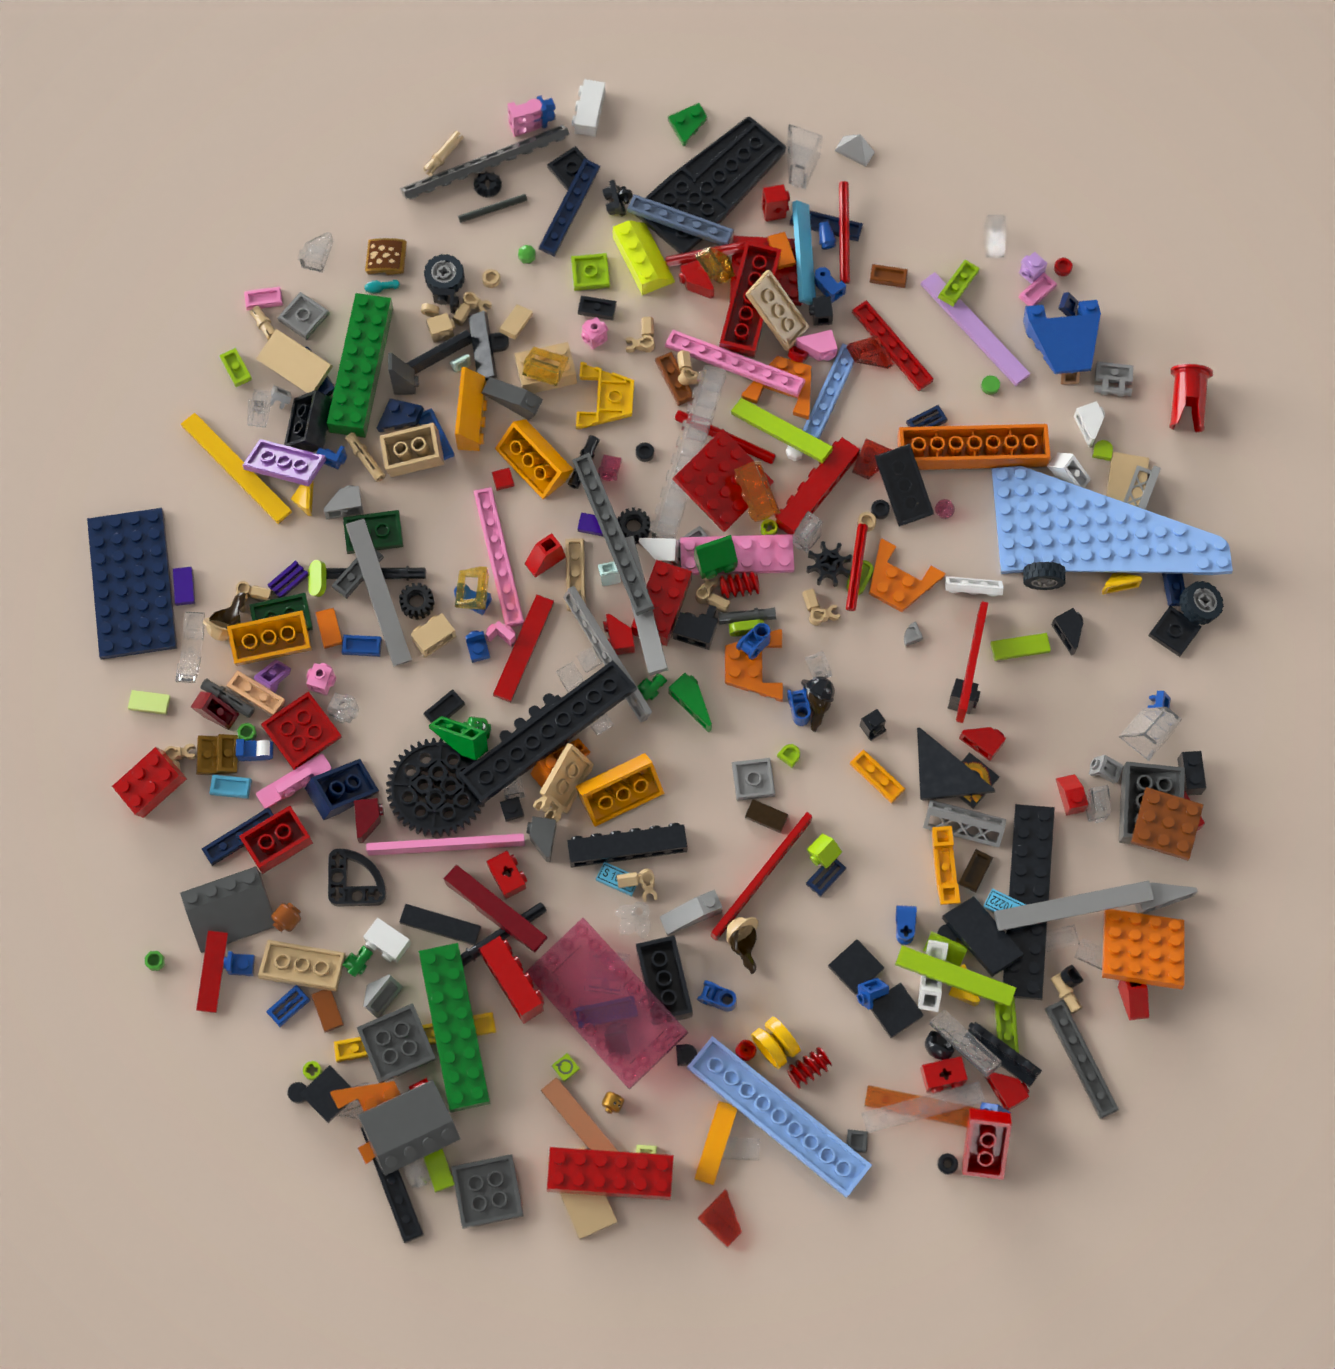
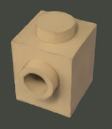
M447 313L426 319L433 343L447 341L454 337L453 329H456L453 318L449 319Z

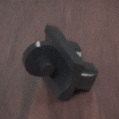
M615 180L609 181L610 186L602 189L606 200L613 198L612 202L606 204L607 212L610 215L619 213L621 216L626 215L624 204H629L633 193L631 190L626 189V186L620 188V186L616 185Z

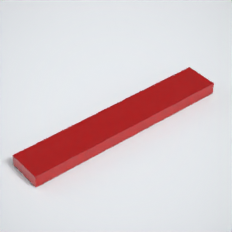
M867 300L852 309L853 315L918 391L933 382L934 378Z
M536 594L494 690V697L512 702L554 605V600Z

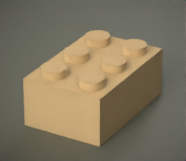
M568 342L514 353L521 387L531 393L577 384L576 371Z
M434 423L380 436L385 470L391 477L445 464L439 430Z

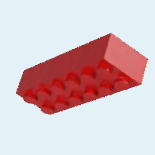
M746 241L719 347L740 355L755 358L764 320L745 294L766 270H770L776 278L782 249Z
M550 1147L546 1189L547 1192L671 1200L674 1155Z

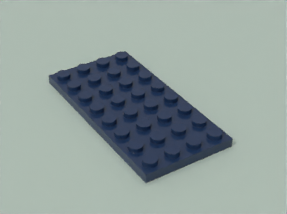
M155 508L87 518L100 659L176 649L177 643L163 509Z

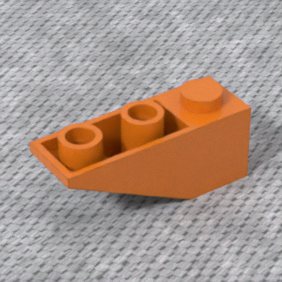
M579 738L569 743L573 744L585 756L590 754L589 749ZM565 746L551 753L545 759L538 761L531 771L530 775L541 787L546 782Z

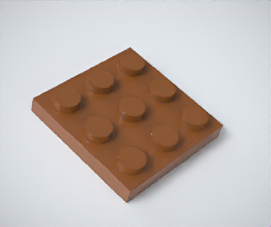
M1146 787L1131 844L1189 861L1204 804Z

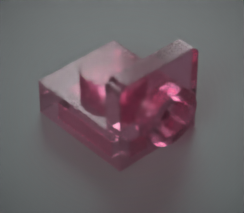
M603 454L601 466L598 470L599 477L605 481H617L622 458Z

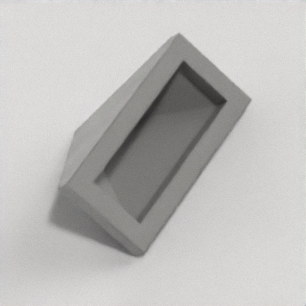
M861 134L843 136L835 149L836 152L865 167L874 155V150Z
M391 975L380 978L367 985L363 1006L376 1018H379L403 986Z

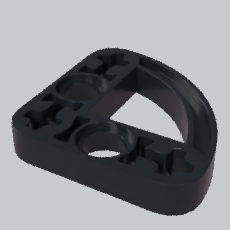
M334 849L330 852L328 860V899L332 905L337 907L376 906L385 902V883L381 873L372 861L364 855L348 849ZM337 854H340L341 858H343L339 860L340 868H337V863L333 859L337 857ZM347 860L357 862L365 867L373 876L376 886L347 887ZM335 873L343 874L342 881L334 882L332 880ZM335 887H339V893L342 896L339 898V901L332 898V896H336ZM356 891H360L363 894L362 899L359 901L352 899V894ZM365 891H368L369 895H375L376 891H379L382 896H379L378 900H375L373 896H368L369 901H366Z

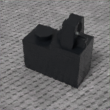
M709 605L706 614H699V617L689 612H680L673 631V639L709 650L717 629L718 618L714 617L717 607Z

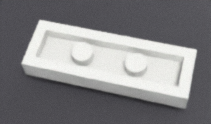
M946 576L945 589L951 593L968 592L971 595H978L980 593L995 597L1003 595V582Z

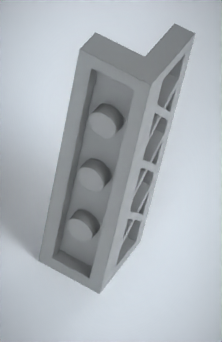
M1137 465L1124 502L1128 504L1134 502L1136 507L1146 509L1161 468L1153 466L1152 470ZM1139 470L1149 475L1147 481L1140 483L1137 477ZM1140 486L1143 494L1141 497L1134 499L1131 491L1133 488Z
M930 800L923 828L932 830V827L948 826V823L955 821L961 827L957 830L952 829L953 836L1000 847L1006 819ZM930 816L939 817L942 823L938 825L930 824ZM975 826L980 832L972 835L969 834L967 828ZM990 831L998 832L997 841L989 839L986 833Z

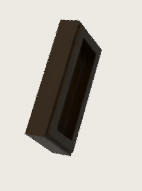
M753 799L745 818L781 833L789 814Z
M975 849L958 884L976 893L994 857Z

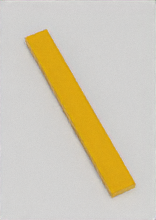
M195 412L181 423L184 430L277 524L292 513L291 509L254 472L244 470V462Z
M493 1012L473 1015L477 1036L496 1033ZM433 1023L422 1025L430 1045L436 1044ZM360 1037L333 1042L337 1063L368 1057Z

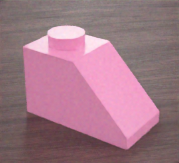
M832 330L796 338V347L808 352L810 357L818 361H829L837 356L838 348Z

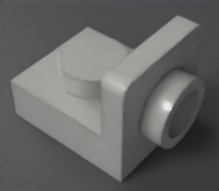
M1106 755L1094 757L1090 763L1089 775H1099L1112 783H1117L1123 765Z

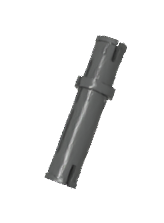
M773 607L718 613L719 625L758 619L775 620L776 610Z
M208 678L202 682L200 687L202 690L214 694L247 718H250L254 713V707L226 691L225 687L218 686Z

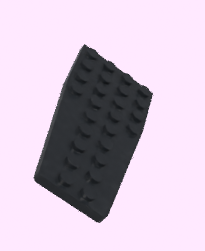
M746 117L667 177L645 198L720 224L786 153V146L752 117ZM635 215L679 254L689 252L702 240V238Z

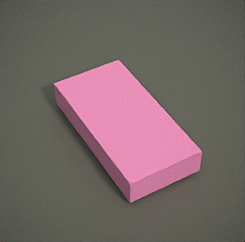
M1043 273L1019 295V298L1026 305L1035 306L1056 288L1057 283L1047 274Z
M280 287L244 292L247 310H253L256 306L268 308L283 305Z

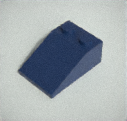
M361 759L314 776L305 787L323 820H327L354 806V800L367 799L379 792Z

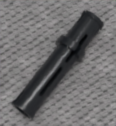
M589 435L584 449L580 451V456L590 453L591 458L594 459V452L600 439ZM575 468L567 484L571 488L579 489L581 480Z

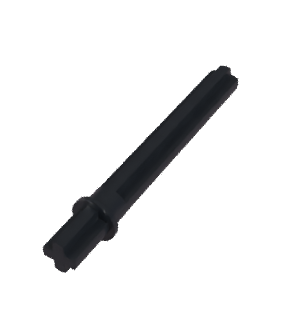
M406 566V568H381L384 579H406L407 581L409 579H426V568H409V566ZM326 568V579H338L347 568Z
M540 902L521 914V916L531 923L546 913L547 910ZM500 928L471 948H466V951L461 954L463 967L471 961L475 962V959L481 956L479 948L499 936L502 940H505L511 935Z

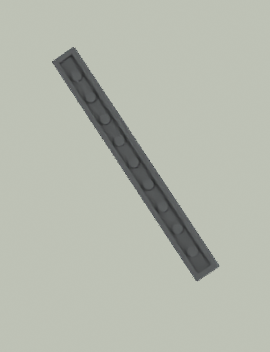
M564 125L558 126L400 188L402 195L406 199H414L422 192L434 191L437 186H447L455 179L462 180L467 178L468 174L484 171V168L488 166L495 167L501 161L513 160L517 157L516 155L531 153L534 148L546 147L552 141H562L565 139V136L569 135L568 129Z
M590 453L573 459L574 466L636 615L639 616L655 609Z

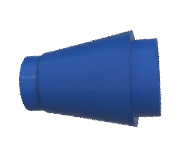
M829 221L819 223V245L823 250L836 247L835 242L837 240Z

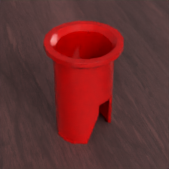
M1198 364L1176 365L1171 368V375L1175 377L1169 428L1174 430L1176 424H1179L1184 408L1192 407L1191 415L1195 433L1202 432L1205 428L1208 379L1213 376V370Z

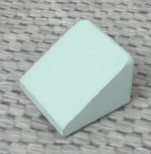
M464 354L450 361L454 372L460 371L462 367L471 366L469 354Z
M614 561L598 565L603 586L621 582L620 574Z

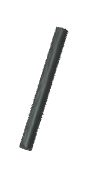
M522 194L459 215V221L461 223L527 201V196Z

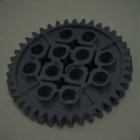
M432 738L431 743L425 739L424 745L418 741L417 748L410 745V752L404 749L405 756L398 755L400 762L394 761L396 768L390 767V771L393 774L387 775L391 781L386 782L387 787H389L386 789V793L389 795L387 800L391 802L389 806L390 809H394L392 811L394 816L398 815V821L403 820V826L409 825L410 831L416 828L417 834L423 830L425 837L431 832L433 838L436 832H438L440 837L443 836V832L450 836V830L457 834L458 827L465 830L464 823L470 826V818L476 820L475 813L481 814L479 807H485V804H481L458 774L476 760L460 755L449 744L444 743L441 738L439 742ZM425 757L431 758L428 763H422L421 761ZM451 759H457L458 763L455 765H450L449 761ZM408 770H416V773L412 776L406 774ZM422 771L428 772V775H427V776L424 775V774L422 775L421 772H422ZM437 771H442L443 775L441 777H435L434 773ZM448 771L451 772L452 774L455 773V774H456V778H455V777L453 778L452 776L449 777ZM422 783L428 784V787L424 790L419 789ZM433 783H434V785H437L438 787L440 786V787H441V790L438 789V788H434ZM449 785L456 786L453 791H447L446 788ZM409 795H410V796H413V800H412V801H410V802H405V801H404V798H405L406 796H409ZM418 795L422 798H425L427 804L423 801H419ZM435 797L441 798V801L437 804L431 802ZM446 799H453L454 803H447ZM461 799L469 800L466 805L458 804ZM421 809L426 811L423 816L416 815L417 811ZM447 811L454 813L450 818L444 817V814Z

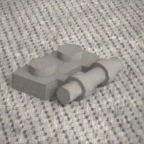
M1097 362L1095 381L1102 382V386L1095 385L1094 392L1101 393V395L1116 394L1118 397H1124V395L1131 396L1132 389L1125 388V384L1132 385L1134 365ZM1117 383L1118 387H1111L1108 384Z

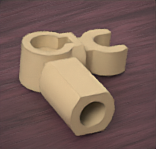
M466 292L463 296V303L460 304L453 316L454 323L462 326L471 309L487 313L488 311L483 309V307L491 308L492 303L488 300L482 301L473 292Z
M643 317L641 319L642 338L636 340L632 337L626 338V343L633 344L630 347H626V352L632 353L635 350L649 353L655 349L653 317Z
M682 350L678 352V365L681 372L678 376V381L685 386L697 384L700 387H706L709 382L703 379L706 378L707 373H697L692 370L689 351Z
M704 578V583L696 590V601L700 604L708 603V605L715 606L717 610L726 613L731 601L715 593L711 594L713 588L717 587L719 578H716L714 582Z
M240 581L236 585L235 596L244 592L246 593V601L249 596L262 601L272 599L273 590L255 585L251 587L246 581ZM245 604L240 609L242 613H244L246 610Z
M814 589L802 592L807 610L811 613L809 622L812 625L818 626L823 622H827L828 619L836 621L840 618V614H832V611L837 609V605H831L827 610L819 609L820 605Z
M187 744L184 748L168 746L164 750L179 770L180 763L177 761L183 760V758L189 760L196 759L195 754H188L189 750L196 749L194 744Z
M645 868L639 874L633 872L617 875L618 888L638 886V883H641V887L644 889L642 892L644 902L647 901L646 896L649 893L653 894L654 900H657V893L653 889L655 887V877L651 869Z

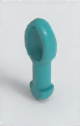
M372 280L365 285L364 289L368 293L377 294L383 289H397L400 283L398 280L388 282Z

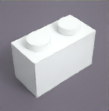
M378 917L363 936L366 941L365 945L373 951L377 949L382 952L381 956L389 962L393 960L398 963L411 945L410 939Z

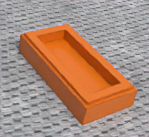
M781 232L768 236V242L771 247L782 249L778 270L796 265L786 233Z
M334 608L315 612L324 649L342 645L343 642Z

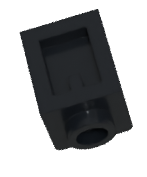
M433 288L434 303L440 305L450 304L451 313H455V307H459V296H456L455 289Z

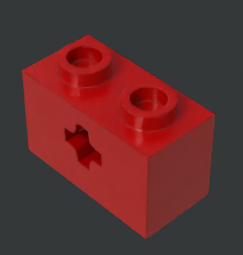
M784 184L763 188L761 207L765 222L786 218L787 211H789L788 202L790 201L789 191L785 190Z
M506 850L486 861L505 900L526 889L525 882L528 880L523 871H518L516 866L519 864L514 854L510 855ZM508 871L512 876L508 877L505 875V872Z
M962 1056L923 1064L920 1068L926 1092L932 1091V1094L943 1092L944 1088L952 1087V1089L964 1087L963 1084L968 1080ZM942 1072H944L945 1075H949L947 1080H945L944 1077H940Z

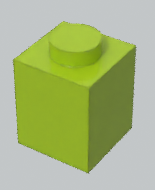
M823 833L806 849L811 856L810 860L816 866L821 865L825 868H828L842 853L835 840Z

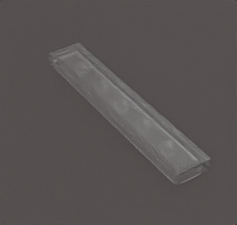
M975 1082L862 1113V1117L868 1134L985 1102L980 1083Z

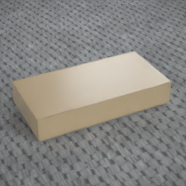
M516 304L500 327L499 332L516 339L532 317L533 311Z

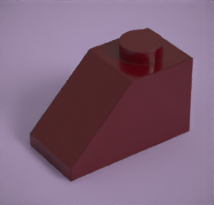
M200 691L191 705V708L201 716L227 730H230L239 716V713L209 692Z
M378 798L354 800L356 832L359 843H364L381 823L384 808L383 804L379 803Z

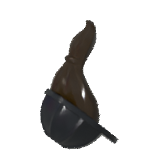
M822 676L815 677L810 681L805 679L801 681L802 686L807 690V699L814 709V716L811 721V730L813 732H816L817 728L821 725L824 713L830 708L835 694L832 682Z

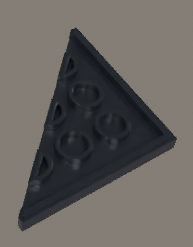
M917 728L920 799L922 801L995 793V789L924 730Z

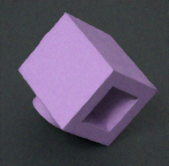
M1033 252L1030 256L1026 255L1022 259L1019 274L1032 284L1039 276L1045 273L1048 263L1036 252Z

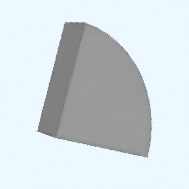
M916 621L910 624L905 632V647L923 640Z

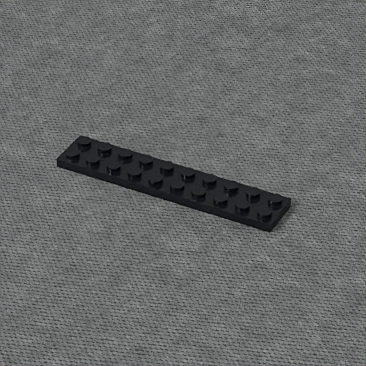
M612 660L458 775L483 805L534 767L538 761L545 759L635 692L637 687Z
M1015 804L1009 897L1026 905L1049 900L1055 807ZM1047 922L1008 929L1006 934L1024 953V956L1004 969L1003 983L1016 987L1013 996L1015 998L1042 1000Z

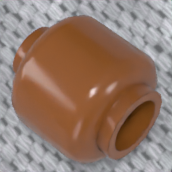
M290 902L288 904H280L271 916L274 921L273 926L281 933L283 930L291 932L301 920L299 915L301 911Z

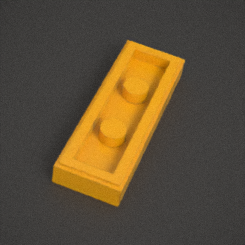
M864 749L850 762V765L891 804L905 791V788Z

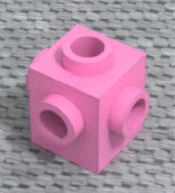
M597 317L589 319L582 325L581 337L593 350L607 341L608 328Z
M314 663L313 668L308 670L306 684L310 691L327 695L330 686L333 687L335 684L336 676L330 665Z

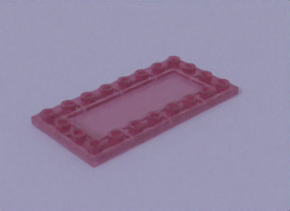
M583 917L525 972L529 974L537 987L628 1089H631L689 1033Z

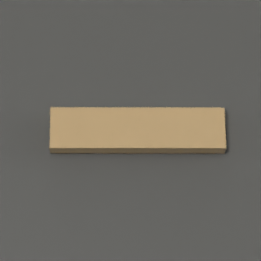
M584 538L565 539L566 592L568 588L575 586L586 604ZM567 604V611H571Z

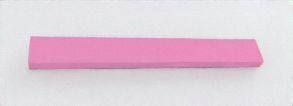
M672 330L665 343V347L676 352L682 350L689 351L692 358L798 397L805 384L804 378Z
M492 487L473 491L505 626L515 627L523 625L524 619Z
M524 834L378 842L367 843L366 851L368 856L519 847L525 846Z

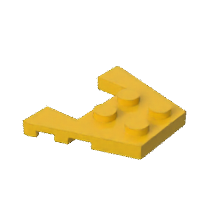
M580 362L579 380L598 381L596 412L577 411L576 430L631 417L633 412L634 380L613 372L611 374L603 371L602 368L596 366L594 368L585 362Z

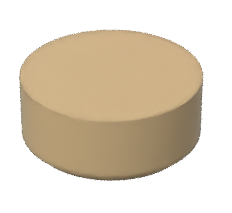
M494 269L486 270L482 275L483 284L488 288L497 287L500 284L499 272Z
M429 303L422 304V314L429 317L439 315L440 308Z
M864 512L859 515L857 525L860 523L867 524V532L872 531L876 526V517L870 512Z

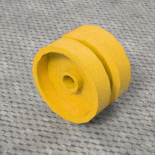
M771 1017L765 1022L766 1031L758 1028L751 1034V1038L763 1056L776 1069H780L787 1063L786 1056L793 1058L801 1052V1049L788 1029L777 1018Z

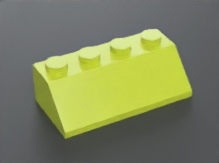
M628 220L612 227L613 239L642 295L675 282L645 223Z

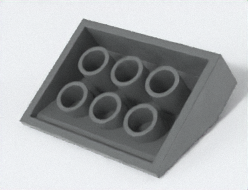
M1126 762L1124 764L1121 777L1119 843L1131 844L1146 787L1184 798V767Z
M257 866L180 892L201 953L205 952L208 931L228 933V944L274 928V921L271 918L273 911Z
M433 1080L358 1114L378 1165L385 1175L460 1140L455 1124Z

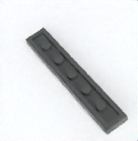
M1064 1000L1046 1007L1045 1011L1099 1118L1101 1119L1118 1111L1119 1108Z

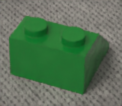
M731 535L695 547L694 560L701 579H712L718 573H729L735 570L738 560Z

